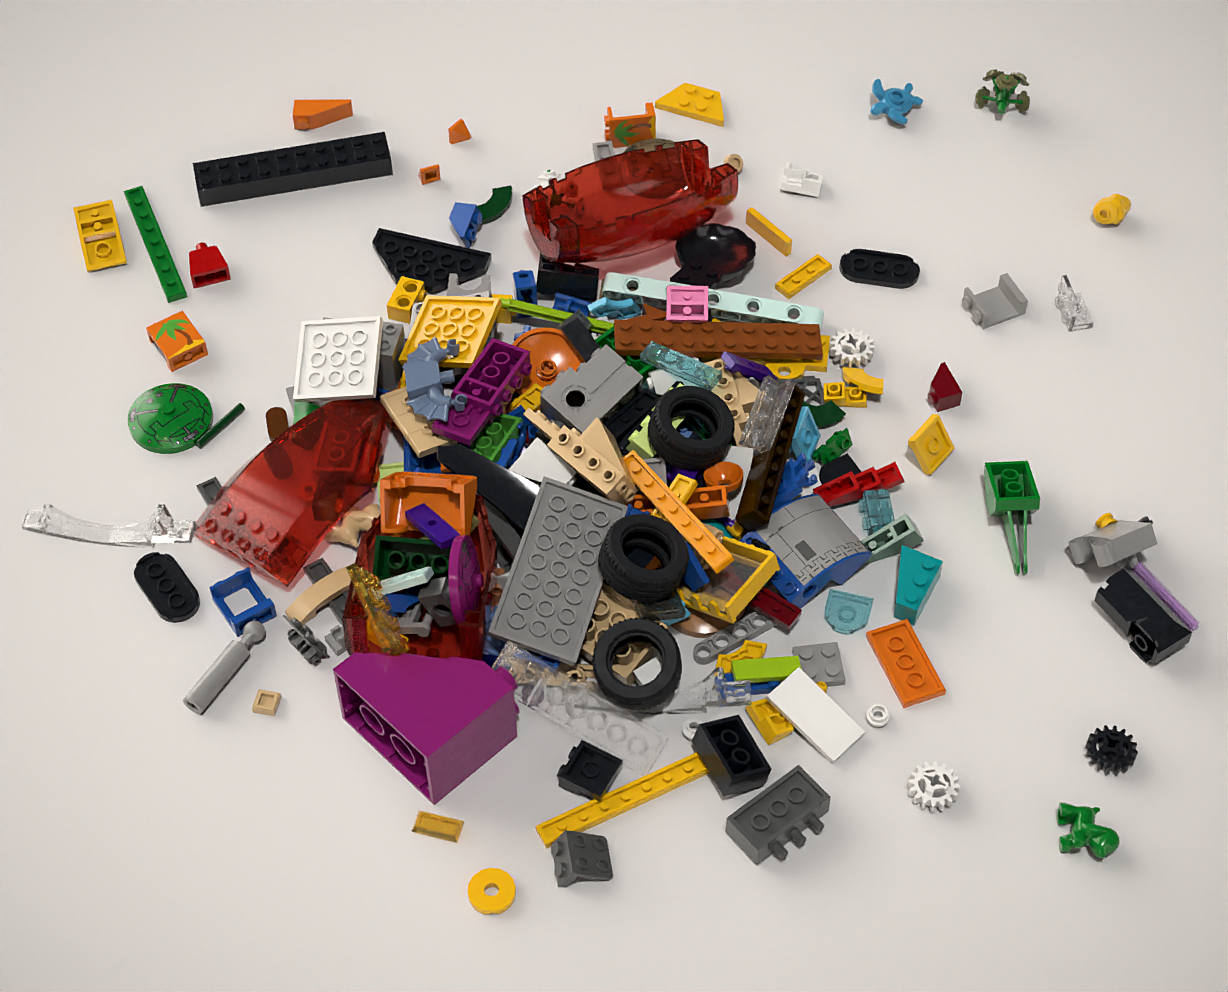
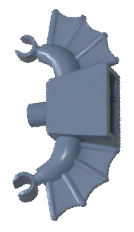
M433 337L429 342L418 344V348L407 355L408 360L402 367L405 370L407 394L409 397V401L406 404L414 409L415 415H423L428 421L442 420L447 422L449 407L454 406L457 411H463L467 403V396L464 394H458L455 399L444 395L443 385L454 383L455 378L453 370L441 372L439 363L448 354L451 356L458 355L460 344L456 345L455 339L447 341L446 349L440 347L436 337Z

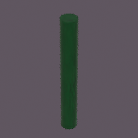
M237 404L195 442V445L201 449L245 409L243 404Z

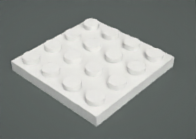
M371 316L301 321L293 400L295 402L376 398L383 327L382 317Z

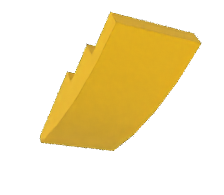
M112 199L74 207L73 210L87 272L126 264L127 261Z

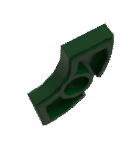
M511 185L493 188L491 198L486 203L477 206L482 214V224L498 219L510 207L513 197Z
M832 400L819 406L809 405L804 401L802 406L809 407L817 427L833 425L846 415Z

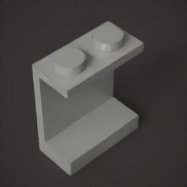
M1008 273L1000 275L998 287L976 295L972 293L969 287L965 288L962 303L965 309L970 311L974 321L982 329H986L1024 315L1028 300Z

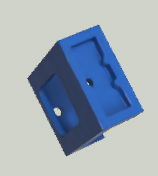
M249 567L209 587L213 602L237 637L243 634V628L248 622L259 621L263 624L277 617L274 603L270 598L267 599L252 578ZM246 588L257 602V605L234 616L224 599Z

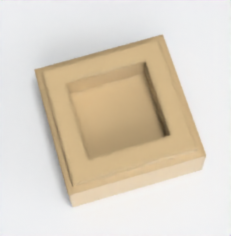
M259 689L252 706L253 713L275 716L282 698L281 693Z

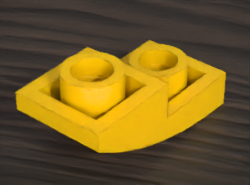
M845 382L824 383V402L827 403L832 400L837 406L867 407V392L859 390L858 386L845 387Z

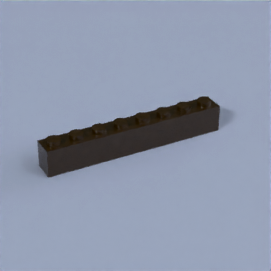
M791 381L772 392L735 520L750 532L769 523L805 397V393Z

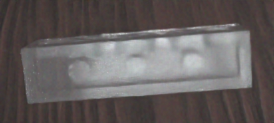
M770 375L764 377L739 441V445L742 447L753 448V456L772 448L796 384L794 380L790 379L780 384Z

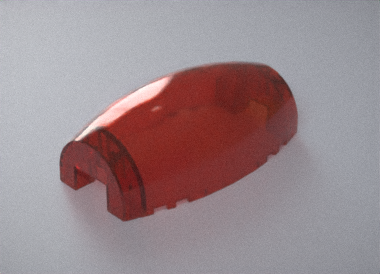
M699 139L674 142V147L664 149L662 144L655 145L656 150L645 152L644 148L632 150L580 166L566 172L565 178L557 181V178L551 179L550 185L545 188L539 185L522 195L525 218L536 247L543 257L550 262L591 263L627 258L672 243L716 217L737 197L738 170L729 163L709 168L708 146Z

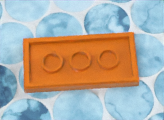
M908 619L866 632V638L903 709L945 695L946 689Z

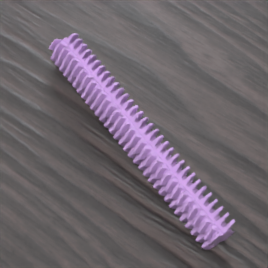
M1142 561L1132 568V571L1191 631L1199 627V621L1197 622L1194 615L1191 616L1192 613L1189 614L1190 611L1187 613L1188 609L1186 610V607L1184 608L1183 604L1178 602L1179 600L1176 601L1177 598L1169 592L1170 590L1167 591L1168 588L1164 584L1161 585L1162 582L1160 583V580L1158 581V578L1154 577L1155 575H1152L1153 573L1147 567L1145 568Z

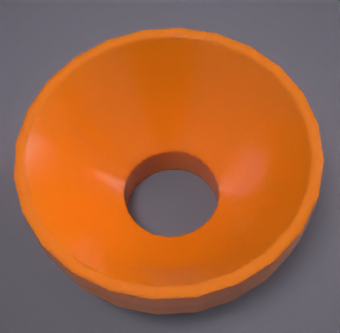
M718 462L704 471V481L707 487L729 484L726 486L727 493H730L739 488L743 483V469L733 462Z

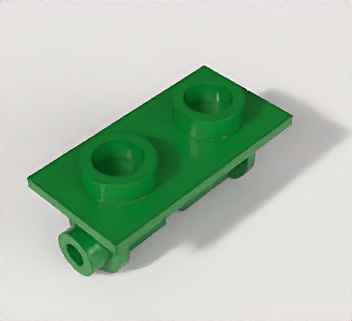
M845 428L843 431L834 432V435L826 441V445L822 444L813 451L812 459L816 462L821 461L823 466L825 463L840 457L853 445L848 428Z

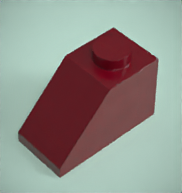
M945 362L940 364L927 395L930 405H933L937 412L960 406L963 393Z

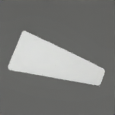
M728 446L722 457V462H733L739 465L744 473L742 485L733 492L728 493L729 518L731 520L735 519L751 468L753 448Z

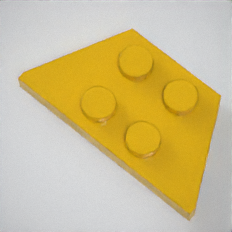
M683 83L655 101V108L721 127L724 126L721 95L718 91Z

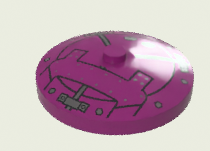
M458 535L454 538L449 557V596L453 617L459 627H472L474 625L480 606L481 588L484 586V576L481 574L478 554L474 542L469 535Z

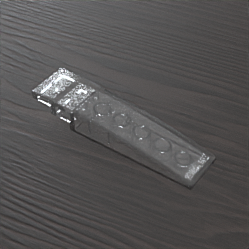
M510 640L507 641L492 666L494 671L499 667H503L513 676L518 686L514 691V699L579 739L622 759L624 766L641 776L648 775L670 738L559 668L547 663Z

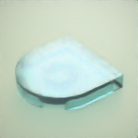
M830 589L825 605L824 618L835 632L847 635L853 634V632L866 627L874 598Z

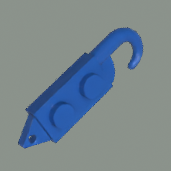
M523 422L517 426L520 429L518 439H509L506 447L502 448L499 461L495 462L506 469H509L520 457L519 454L525 444L527 430Z

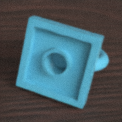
M808 406L801 407L789 453L794 451L796 458L801 453H804L806 455V462L804 463L812 459L813 451L816 449L821 436ZM761 430L759 431L758 436H757V443H758V440H759V436H760Z

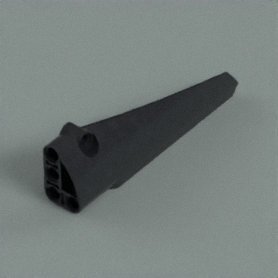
M462 444L437 446V460L455 475L476 476L477 493L521 530H525L540 488L539 485L502 467ZM639 546L623 548L625 556L641 568H645L656 556L655 553L647 548Z

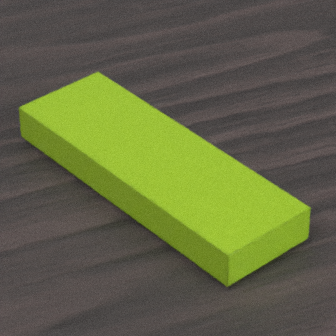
M799 656L732 660L731 662L735 684L782 681L798 667L802 670Z

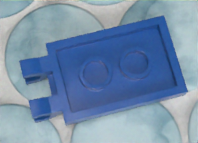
M801 453L797 460L792 458L786 462L772 511L803 492V486H812L818 482L815 474L807 477L809 475L808 471L815 468V462L811 459L809 462L804 463L806 462V455L804 453Z

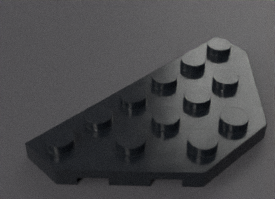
M382 228L378 229L372 241L374 250L396 284H398L401 276L423 281L425 290L432 293L448 288L450 273L458 275V283L485 273L492 259L491 253Z

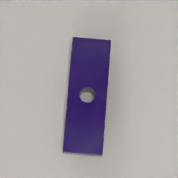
M726 351L721 356V359L726 363L725 368L731 373L739 372L747 379L753 377L761 384H764V382L774 384L778 379L766 366Z
M425 503L405 511L406 519L441 549L451 547L454 538L460 535Z

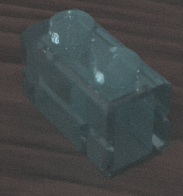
M888 489L863 492L862 500L858 501L859 512L864 513V517H862L863 531L867 530L868 536H870L895 519Z

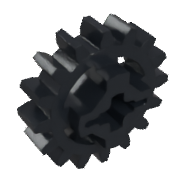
M1104 725L1103 731L1096 728L1094 734L1090 733L1085 749H1087L1086 757H1091V765L1098 764V771L1105 768L1106 774H1109L1111 770L1119 774L1120 769L1126 772L1129 766L1134 765L1138 754L1136 750L1137 742H1131L1133 735H1125L1126 729H1122L1119 732L1115 725L1112 730H1109L1108 726Z

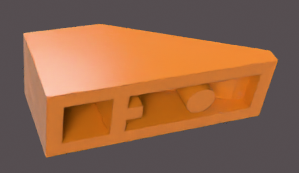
M351 99L294 100L292 114L294 129H316L353 116Z

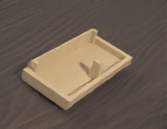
M407 387L380 396V402L419 458L437 452V446L458 444V441L432 432L431 426L435 420L428 421L425 416L414 414V409L406 404L409 401Z

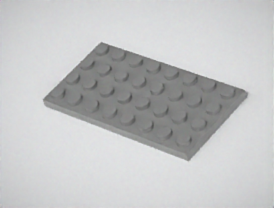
M544 476L487 635L575 666L604 580L598 566L599 551L611 525L618 519L625 517L628 506Z

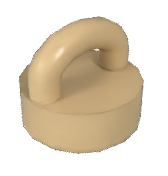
M731 154L725 157L722 165L723 170L730 174L739 173L742 170L743 160L738 154Z

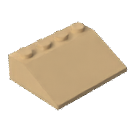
M603 582L579 654L592 662L596 643H598V639L601 638L606 629L608 630L610 626H613L615 623L617 624L618 621H624V619L628 620L629 618L635 619L638 617V619L644 618L658 622L665 629H668V626L629 599L618 594ZM633 643L622 648L615 656L612 665L615 677L624 684L632 685L636 681L633 671L647 663L656 649L645 643Z

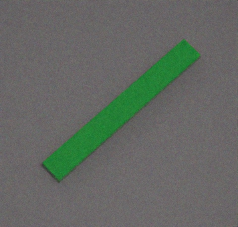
M143 186L125 190V198L167 302L170 303L187 298L186 290Z

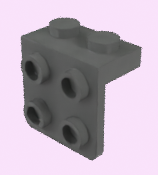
M565 830L551 844V853L555 865L554 873L557 878L558 887L567 888L578 876L605 881L613 878L608 842L604 836Z

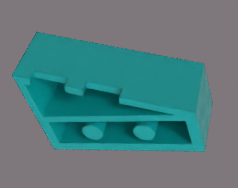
M902 545L894 618L901 621L908 619L909 623L915 626L940 578L943 561Z

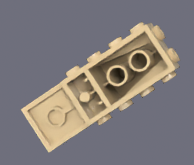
M722 359L703 363L702 368L708 390L718 395L727 404L733 415L735 430L730 443L733 446L751 448L750 438H753L752 429L763 426L768 409L766 395L738 372L734 374L725 368L726 363Z
M528 408L523 415L550 440L547 446L607 499L623 505L634 499L638 489L634 485L613 434L597 417L581 434L575 428L570 430L565 425L559 428L554 422L551 423L547 420L548 418L539 410L535 413Z

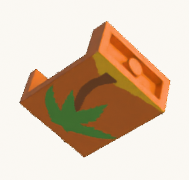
M653 102L645 103V114L613 118L611 107H607V115L604 116V124L607 129L604 130L605 141H612L613 148L629 147L636 142L656 138V115Z
M183 310L146 327L150 343L155 342L164 354L167 366L171 372L208 355L204 339Z

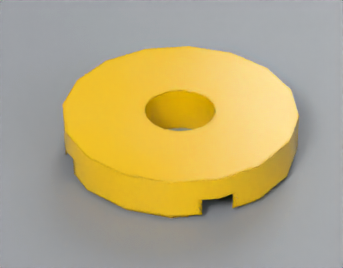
M499 868L480 870L469 881L467 890L469 902L476 911L485 915L503 913L511 907L515 900L516 886L514 879L509 873ZM490 887L498 889V893L494 896L487 895L485 891Z

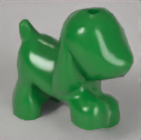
M1059 803L1057 825L1065 826L1073 823L1071 833L1059 838L1060 852H1069L1072 848H1082L1086 845L1091 848L1096 857L1105 858L1118 848L1120 838L1112 828L1095 824V815L1100 811L1099 807H1078L1068 803Z

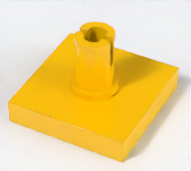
M932 414L908 440V445L913 450L924 474L931 475L955 449L938 414Z

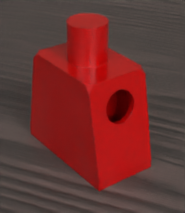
M201 242L196 245V250L189 252L190 276L194 289L231 280L228 264L217 246L208 247L206 243Z

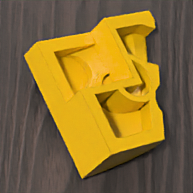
M766 698L750 702L745 707L768 745L782 740L794 730L793 725Z

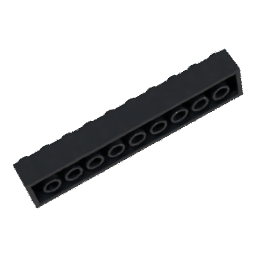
M385 132L193 163L201 207L393 175L391 156Z

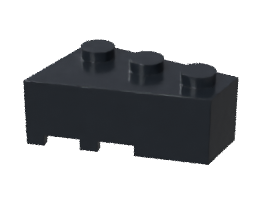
M540 253L536 283L537 292L543 295H551L558 292L572 297H580L583 300L596 299L599 279L598 268L580 263H575L573 266L563 263L564 259L557 258V261L547 259L546 254Z

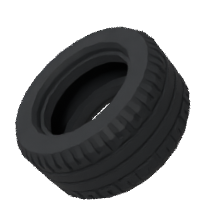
M681 386L665 392L657 401L648 423V437L656 453L669 464L686 470H701L715 465L724 456L733 437L735 423L729 407L718 395L702 387ZM688 416L697 419L709 429L711 438L694 440L685 437L674 428L671 418Z
M629 515L618 519L611 525L599 551L598 566L605 581L618 594L634 601H658L671 595L678 587L688 566L689 550L682 535L669 522L653 515ZM627 546L647 548L662 560L664 568L660 570L641 568L625 556L623 548Z
M638 617L618 621L617 624H613L608 630L604 631V634L601 635V638L598 639V643L595 645L592 656L594 675L604 696L612 703H615V705L628 710L640 711L641 709H651V707H657L656 705L665 702L667 698L669 699L670 695L676 690L682 674L681 654L677 641L671 632L665 629L663 625H660V623L644 618L638 619ZM629 644H649L657 649L663 658L661 671L654 680L645 685L632 686L624 684L615 677L612 671L615 656L622 648Z

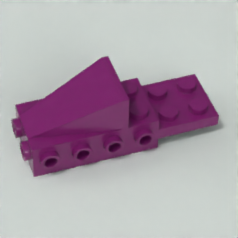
M492 338L452 391L451 397L453 399L458 394L467 396L465 409L457 411L454 406L449 407L448 421L435 420L431 426L432 432L471 446L487 423L491 424L495 417H499L500 414H507L512 394L516 389L520 388L524 377L528 376L531 372L530 351Z

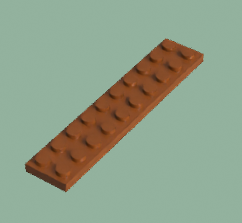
M614 320L613 325L615 352L618 355L721 358L724 351L742 358L822 360L823 357L819 324L671 323L669 321Z

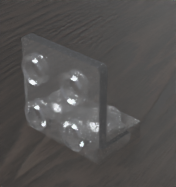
M1062 275L1061 283L1058 284V296L1055 298V305L1057 309H1060L1063 324H1066L1069 332L1093 328L1094 322L1082 294H1074L1067 275Z

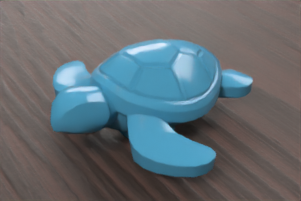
M876 79L872 85V92L879 100V103H875L871 107L870 113L875 116L884 113L889 115L893 121L906 124L908 119L902 114L908 112L913 104L921 105L923 100L911 94L913 90L911 83H907L904 90L890 88L884 91L881 80Z

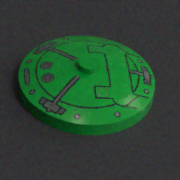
M181 383L163 384L147 390L134 401L128 413V427L134 441L142 448L159 454L179 453L194 447L195 442L212 427L213 411L207 396L199 389Z

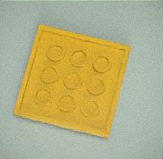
M426 295L398 359L400 364L404 365L407 362V355L414 352L418 348V344L429 342L433 337H436L440 347L443 349L447 348V341L450 339H455L456 345L460 344L458 355L451 356L448 354L439 363V367L470 368L484 349L502 305L500 298Z

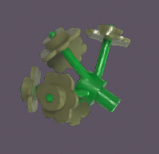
M997 69L986 73V77L982 79L993 81V90L996 97L989 96L990 90L985 86L978 89L975 99L979 108L982 109L989 100L996 102L998 113L1000 114L1005 113L1009 103L1015 104L1016 109H1019L1020 113L1028 111L1030 97L1027 96L1026 91H1021L1017 95V100L1010 99L1019 83L1023 86L1030 85L1026 81L1027 77L1024 74L1013 72L1008 75L1004 74V71H997Z

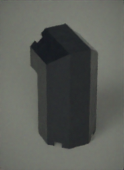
M1123 568L1106 580L1108 586L1105 589L1101 586L1097 590L1094 601L1124 631L1126 638L1128 636L1131 637L1132 641L1129 643V646L1143 662L1151 660V663L1155 664L1189 643L1192 631L1132 570L1128 571Z

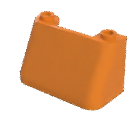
M395 472L380 479L381 533H389V536L399 537L408 530L420 531L406 519L405 511L425 503L460 535L470 536L477 492V477L455 474Z

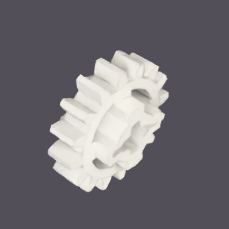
M852 328L851 332H848L847 329H844L843 333L837 331L836 336H832L830 341V356H834L835 362L840 360L842 366L847 363L850 368L852 364L860 367L861 362L866 365L867 360H871L872 354H874V341L869 340V334L862 335V330L858 333L855 332V328Z
M936 761L933 762V766H929L927 762H924L923 768L917 765L915 772L910 773V780H908L907 788H910L909 796H915L914 803L921 802L922 809L930 806L932 812L935 807L943 811L944 804L951 807L952 802L957 800L960 789L958 784L959 778L958 776H953V769L945 770L946 764L938 767Z

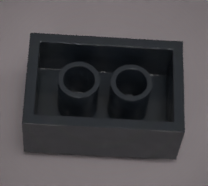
M739 715L699 724L691 742L723 796L764 786L772 769Z

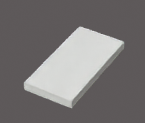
M799 667L766 697V700L832 764L865 733Z

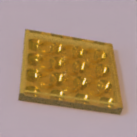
M355 563L347 566L348 574L383 653L393 656L408 653L407 651L410 650L409 644L405 638L400 636L398 631L401 629L397 618H393L389 611L392 609L390 601L379 590L383 588L379 577L374 576L373 573Z

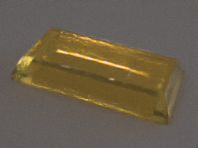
M419 810L411 831L457 843L464 821Z

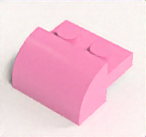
M667 286L666 321L671 323H708V286Z

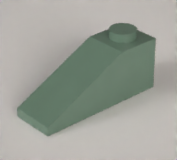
M907 514L861 540L873 554L863 565L900 554L902 545L913 548L924 541L916 524Z

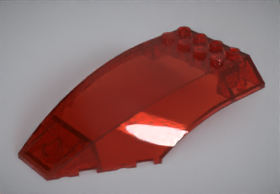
M373 398L332 400L314 410L246 461L219 490L193 525L190 533L288 587L332 527L364 496L370 492L373 493V480L378 469L377 461L380 458L382 433L385 431V419L388 417V412L381 402Z

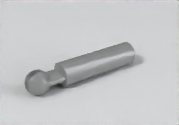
M248 622L243 628L242 639L240 641L232 640L184 697L183 703L191 711L197 714L203 712L249 656L250 653L247 647L251 642H258L264 637L265 627L261 622Z

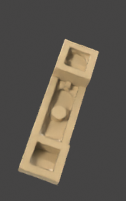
M354 564L325 576L304 591L286 609V615L290 619L295 617L302 624L307 623L317 616L316 610L348 589L354 592L366 584V572L358 564Z

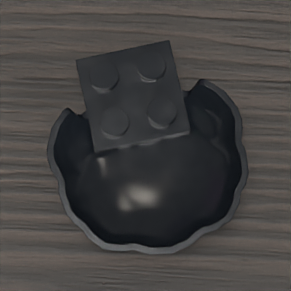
M709 223L694 227L676 241V252L683 267L670 278V282L692 286H708L709 289H716L720 283L728 282L737 277L750 265L756 255V242L740 229L731 226Z

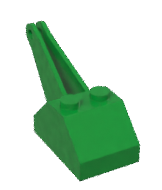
M1028 461L985 462V496L989 515L1002 516L1012 555L1014 573H1020L1021 561L1022 573L1027 574V514H1034L1040 507V496ZM1012 515H1018L1020 561Z

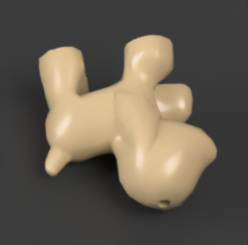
M339 498L335 503L334 512L343 517L342 526L336 525L333 521H326L323 526V535L327 542H342L358 547L357 539L360 531L377 532L381 527L379 505L370 504L360 511L355 506L348 507L347 501Z

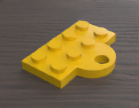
M821 335L822 360L745 359L768 367L779 379H802L805 371H827L830 336ZM780 372H788L789 375L783 376V375H780L779 373H780Z

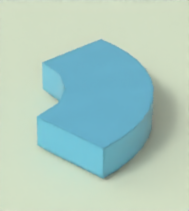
M603 297L587 305L589 311L597 317H617L620 320L642 313L633 298L614 301Z

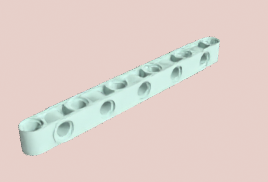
M609 272L605 275L602 295L616 300L633 298L637 304L644 303L667 309V286L692 285ZM635 287L637 290L630 291L628 288ZM708 288V302L715 301L717 303L716 305L708 303L711 317L746 323L819 324L821 332L824 311L819 308ZM750 308H755V309H757L758 311H756V312H751V311H749L748 309H750ZM790 315H795V316H797L798 318H797V319H791L789 316H790Z

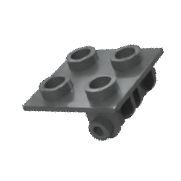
M283 615L294 628L288 632V640L310 664H319L323 655L327 658L330 657L324 651L327 647L318 638L315 639L312 636L313 631L307 625L302 624L295 617L290 619Z

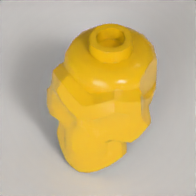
M1112 194L1110 197L1102 198L1096 203L1093 208V215L1096 221L1101 224H1119L1124 220L1132 204L1127 197L1120 194Z

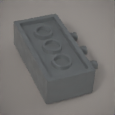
M797 765L726 818V833L757 865L774 852L783 859L788 855V851L783 845L792 838L799 845L805 843L806 837L801 831L809 825H812L817 831H821L824 828V824L819 818L829 811L831 797L800 765Z

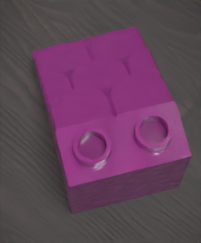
M354 652L333 669L342 718L433 805L437 804L517 738L516 716L520 711L514 701V691L518 686L513 676L503 667H499L494 671L484 661L459 657L441 659L408 653L393 656L380 653L363 654Z

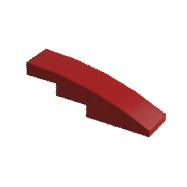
M893 462L878 470H875L873 466L856 475L851 471L814 488L813 491L814 494L820 495L829 506H834L883 492L905 481L896 462Z

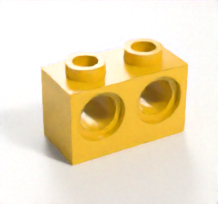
M401 276L387 303L388 319L410 324L413 304L424 302L427 295L423 281Z

